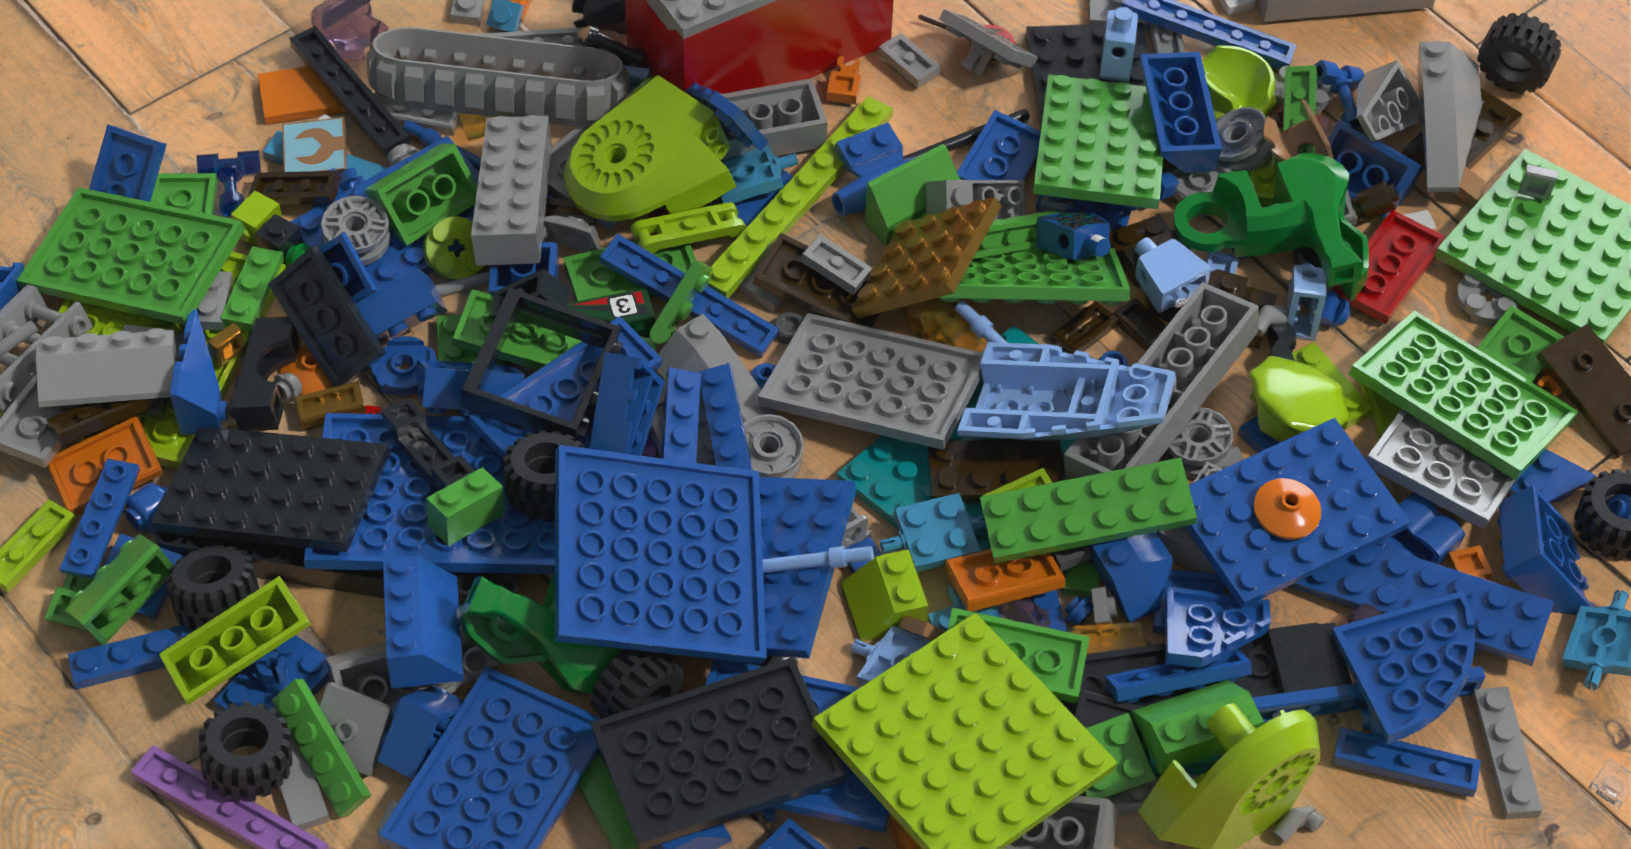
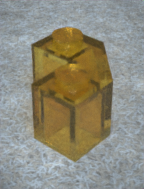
M934 298L911 304L901 312L916 338H933L938 343L977 352H983L986 348L988 341L984 337L979 338L970 329L971 325L955 310L959 301L945 302L940 300V298Z

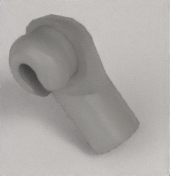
M1312 806L1296 807L1289 810L1272 833L1286 844L1300 827L1306 826L1310 831H1317L1323 824L1324 817L1317 813V809Z

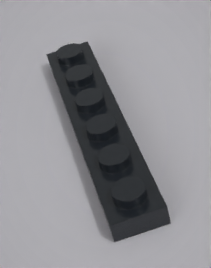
M316 26L289 38L293 50L384 157L398 145L411 144L408 133Z

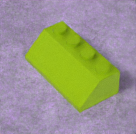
M279 576L159 653V656L184 700L189 705L311 624L300 604Z

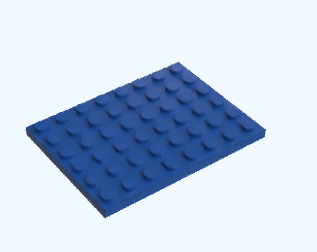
M326 413L322 438L388 444L390 456L348 551L306 548L304 556L305 569L384 571L383 559L419 555L447 572L555 574V518L547 517V520L540 519V516L531 518L526 516L525 511L519 513L515 510L514 505L509 504L507 495H505L504 460L468 423L469 416L426 415L427 426L454 457L461 455L475 471L483 467L503 486L504 515L448 546L428 527L426 498L441 489L428 481L411 463L392 436L381 414ZM591 420L585 436H578L576 440L580 441L583 444V448L589 449L591 438Z

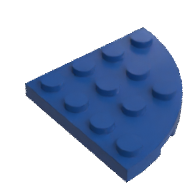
M1464 591L1334 627L1332 632L1338 649L1387 744L1403 739L1435 721L1458 697L1471 671L1475 650L1474 618Z

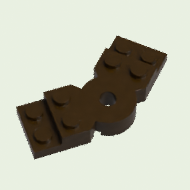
M1161 215L1109 232L1110 248H1115L1122 269L1133 286L1142 288L1135 276L1137 261L1140 257L1135 251V247L1142 239L1150 238L1156 246L1170 239H1175L1191 251L1188 246L1180 241L1175 234V230H1170ZM1220 269L1210 272L1208 285L1258 305L1259 311L1265 305H1275L1277 298L1275 294L1248 287L1249 278ZM1145 293V303L1148 309L1156 317L1167 322L1174 318L1189 299L1187 298L1159 314ZM1255 336L1248 346L1259 349L1263 336Z

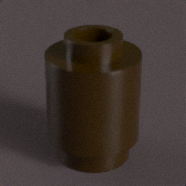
M1385 180L1357 192V196L1351 198L1353 208L1360 221L1365 219L1370 221L1397 209L1396 202L1400 201L1394 184L1388 185Z

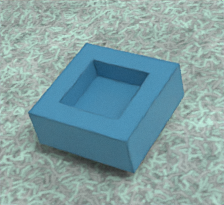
M493 0L486 25L507 32L518 31L524 5L508 0Z

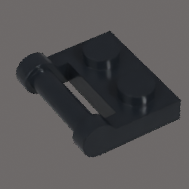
M591 25L579 30L574 40L575 43L582 47L602 49L617 55L622 61V65L625 66L634 65L638 67L645 54V50L638 47L631 48L599 33V29Z

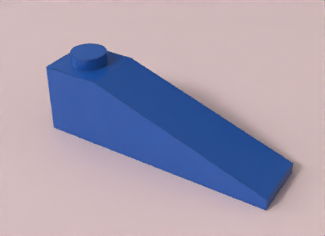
M193 310L188 315L184 329L185 344H180V362H175L170 392L181 435H195L198 428H222V422L228 421L229 415L228 402L222 400L197 310Z

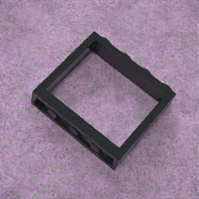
M509 288L462 388L460 408L532 432L533 434H539V431L546 430V433L559 431L563 436L569 434L574 437V441L577 440L578 436L584 437L590 423V418H587L589 410H596L605 352L619 355L621 353L623 343L618 342L621 327ZM516 318L603 348L571 422L483 391Z

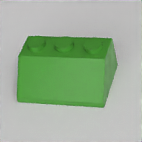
M441 143L364 190L368 198L378 202L384 208L389 221V229L407 246L429 233L431 228L439 221L448 217H455L475 205L478 186L456 144Z
M942 144L867 182L865 224L885 247L892 240L895 229L900 223L906 220L920 219L926 215V182L960 180L947 147Z
M138 534L134 540L127 541L121 547L119 555L109 565H105L98 570L94 580L85 590L77 592L71 598L69 606L65 611L101 645H104L166 582V576L169 575L168 570L173 564L155 543Z
M1226 680L1133 710L1131 712L1132 718L1159 773H1164L1174 760H1177L1183 767L1226 753L1227 751L1208 729L1206 723L1217 710L1229 703H1235L1255 729L1262 726L1264 720L1250 693L1233 682Z

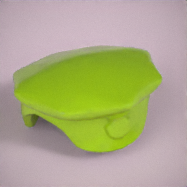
M1216 46L1202 60L1216 122L1223 115L1241 107L1256 108L1267 117L1276 106L1274 73L1269 64L1258 54L1241 47Z
M1269 356L1259 366L1250 371L1253 385L1250 398L1257 402L1259 428L1262 432L1279 442H1283L1333 418L1338 421L1341 427L1349 419L1341 385L1310 365Z

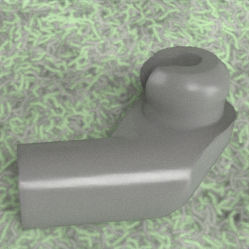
M1281 305L1263 306L1259 311L1258 333L1255 336L1262 337L1270 324L1277 325L1287 322V309Z

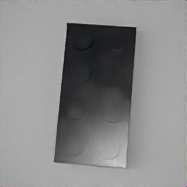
M318 246L310 247L268 284L332 387L352 383L386 354L384 348Z

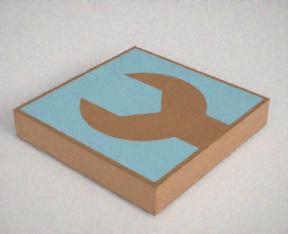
M344 117L282 124L284 172L327 171L334 168L340 174L347 169L346 125Z

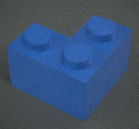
M436 685L399 698L392 709V716L394 718L390 729L385 732L381 739L380 748L382 750L377 761L413 780L464 700Z

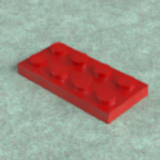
M1393 210L1368 241L1369 269L1366 284L1353 301L1349 300L1340 285H1335L1332 288V292L1337 293L1340 298L1347 300L1350 306L1387 324L1434 261L1437 248L1447 237Z

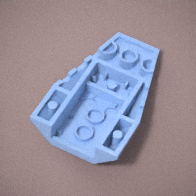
M987 342L980 363L984 384L976 408L964 409L957 430L958 435L976 438L1035 441L1070 440L1122 433L1163 423L1176 374L1173 371L1134 363L1131 367L1119 365V359L1106 357L1104 361L1089 358V353L1078 350L1074 354L1062 352V347L1055 345Z

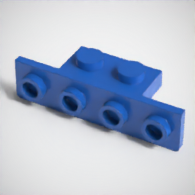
M107 459L91 498L85 506L80 523L73 534L70 546L59 568L60 573L89 579L95 577L140 472L138 464Z

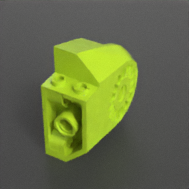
M657 75L645 79L614 109L582 133L567 158L563 176L567 192L580 211L594 219L610 222L633 219L663 205L666 206L669 214L701 208L737 187L729 169L720 161L725 157L731 146L718 118L714 115V111Z
M1235 703L1223 706L1209 718L1206 724L1227 752L1209 771L1193 780L1177 760L1172 761L1138 810L1139 814L1159 840L1191 846L1194 849H1236L1278 824L1291 810L1320 760L1317 721L1309 712L1301 709L1286 713L1284 710H1281L1278 717L1255 729Z

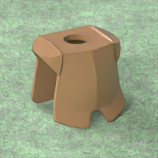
M1304 99L1301 102L1307 114V120L1297 123L1280 133L1276 121L1270 117L1265 119L1262 136L1271 143L1272 149L1270 152L1280 162L1299 155V149L1306 144L1313 145L1316 148L1315 153L1334 159L1331 144L1313 111Z

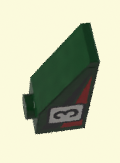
M647 288L567 303V308L609 323L621 316L639 336L651 338L650 331L656 322Z

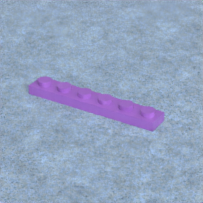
M155 745L151 746L131 770V775L136 781L255 849H329L328 844L252 800L248 801L246 797H241L240 801L232 800V795H228L225 798L218 795V788L212 790L208 786L207 780H204L201 771Z

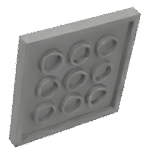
M1403 409L1400 410L1366 459L1371 468L1379 475L1391 479L1404 486L1407 490L1419 494L1437 506L1447 509L1482 529L1486 528L1516 481L1510 476L1501 473L1497 468L1480 457L1473 455L1453 440L1446 438L1442 433L1426 423L1417 420Z

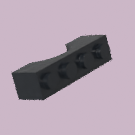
M288 316L256 318L253 331L248 334L247 353L242 355V371L240 376L236 377L234 399L229 401L230 417L232 419L235 418L239 430L266 431L279 429L284 405L277 384L267 379L279 368L296 362L301 337Z

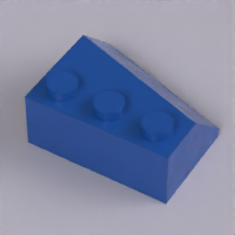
M1534 485L1504 499L1499 506L1500 517H1498L1497 521L1502 535L1500 547L1504 554L1502 569L1508 580L1511 582L1515 581L1526 593L1554 601L1551 611L1553 613L1577 615L1581 605L1595 607V604L1590 602L1584 594V591L1589 589L1587 578L1582 575L1580 568L1575 562L1580 559L1570 524Z

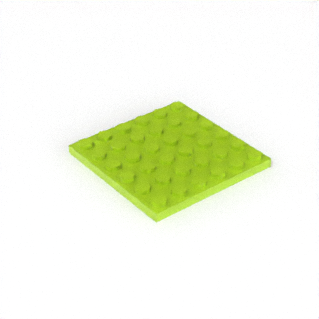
M977 613L972 614L813 718L812 723L816 731L922 849H1004L1116 769L1118 764L1107 750Z

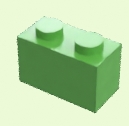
M483 467L426 498L428 527L448 546L504 515L503 486Z

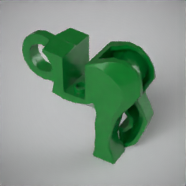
M1301 153L1278 163L1273 205L1269 207H1261L1247 170L1220 173L1212 192H1199L1187 196L1176 207L1174 213L1175 234L1183 244L1191 249L1202 252H1216L1224 248H1234L1235 257L1275 254L1308 247L1315 249L1328 287L1340 285L1349 300L1353 301L1366 284L1369 269L1367 236L1352 226L1343 216L1349 173L1342 164L1331 157L1317 153ZM1210 214L1223 220L1225 226L1214 233H1202L1191 228L1188 222L1198 215Z
M555 575L550 583L543 605L525 596L514 594L481 576L474 579L464 605L456 608L463 634L497 663L536 662L562 690L576 694H592L594 686L605 667L624 650L621 648L555 641ZM498 617L518 629V631L509 635L499 630L497 627Z

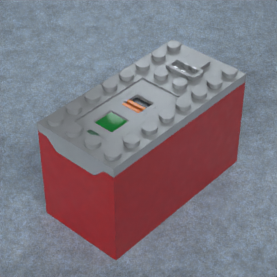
M625 0L627 46L645 50L643 60L638 67L650 69V78L659 75L683 92L686 91L692 82L697 83L699 86L708 87L711 91L715 90L720 94L810 79L836 68L837 60L840 56H844L843 64L855 60V58H860L878 50L880 45L891 39L894 0Z

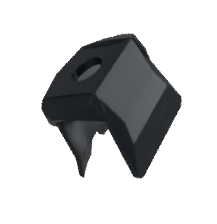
M573 0L572 12L583 14L582 19L574 21L575 27L582 28L591 25L599 30L627 35L625 0Z

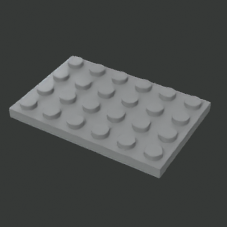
M807 313L759 393L758 402L759 406L944 450L982 377L980 363L984 353Z

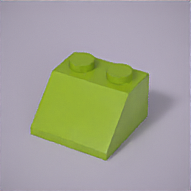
M909 549L874 557L873 560H870L841 584L859 640L862 642L884 637L891 626L899 628L903 616L927 622L928 603Z

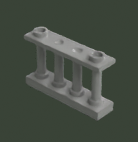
M27 284L0 310V341L30 320L34 324L40 319L52 323L42 335L35 333L23 341L31 346L21 356L18 357L7 352L0 357V364L8 366L0 375V412L5 413L37 373L36 351L38 340H43L50 336H60L62 338L79 337L86 334L93 327L81 303L75 302L62 314L49 309L37 287Z

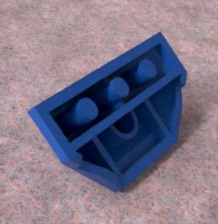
M1156 532L1088 545L1091 550L1090 562L1112 596L1115 595L1117 605L1129 624L1160 610L1173 558Z

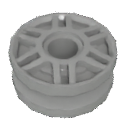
M1241 107L1228 112L1216 122L1222 146L1218 161L1233 172L1254 171L1265 164L1273 155L1270 152L1272 149L1271 143L1262 136L1263 124L1266 119L1262 111L1253 107Z
M362 196L344 197L332 203L323 214L321 227L324 244L345 232L363 265L371 264L380 259L387 251L390 242L389 221L386 211L378 202Z
M1199 407L1164 452L1165 460L1181 458L1186 477L1196 479L1207 461L1223 469L1232 456L1233 429L1230 422L1221 413L1209 408Z
M772 414L758 415L745 421L744 429L753 471H759V477L795 478L800 471L804 450L802 434L795 424L782 416ZM763 450H772L774 453H765Z

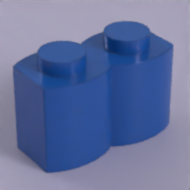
M1413 492L1399 504L1411 523L1408 529L1395 534V536L1420 559L1440 565L1447 558L1449 552L1455 551L1460 547L1465 536L1460 523L1454 518L1440 513L1432 501Z

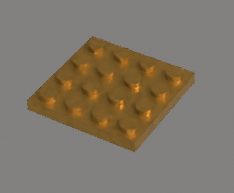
M995 197L982 201L978 199L968 205L958 208L954 206L944 212L934 215L930 213L920 219L906 220L900 223L895 229L892 240L883 249V255L878 264L871 270V276L866 285L859 291L858 298L851 310L858 318L953 294L998 214L1001 204Z

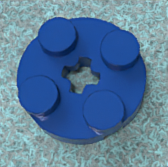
M401 336L392 338L387 341V346L383 347L386 354L371 366L374 381L383 394L398 396L418 394L417 359L436 360L435 352L432 348L430 350L429 347L425 346L424 341L416 337ZM403 362H408L410 368L400 370L396 367H401Z

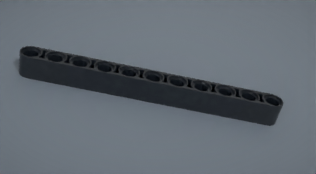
M154 532L158 547L180 554L183 557H186L187 553L201 550L204 546H209V548L216 545H223L224 547L233 546L237 547V550H244L247 552V556L251 557L256 577L274 580L280 576L284 582L385 599L384 571L305 569V564L300 563L304 562L306 548ZM449 572L457 577L459 606L464 605L469 591L466 590L471 589L474 579L481 576L495 585L502 586L510 592L520 595L517 580L509 574Z

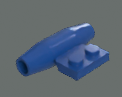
M889 122L836 142L834 149L848 173L851 172L858 177L832 194V203L837 214L847 216L865 212L867 182L916 158L912 157L903 160V145Z

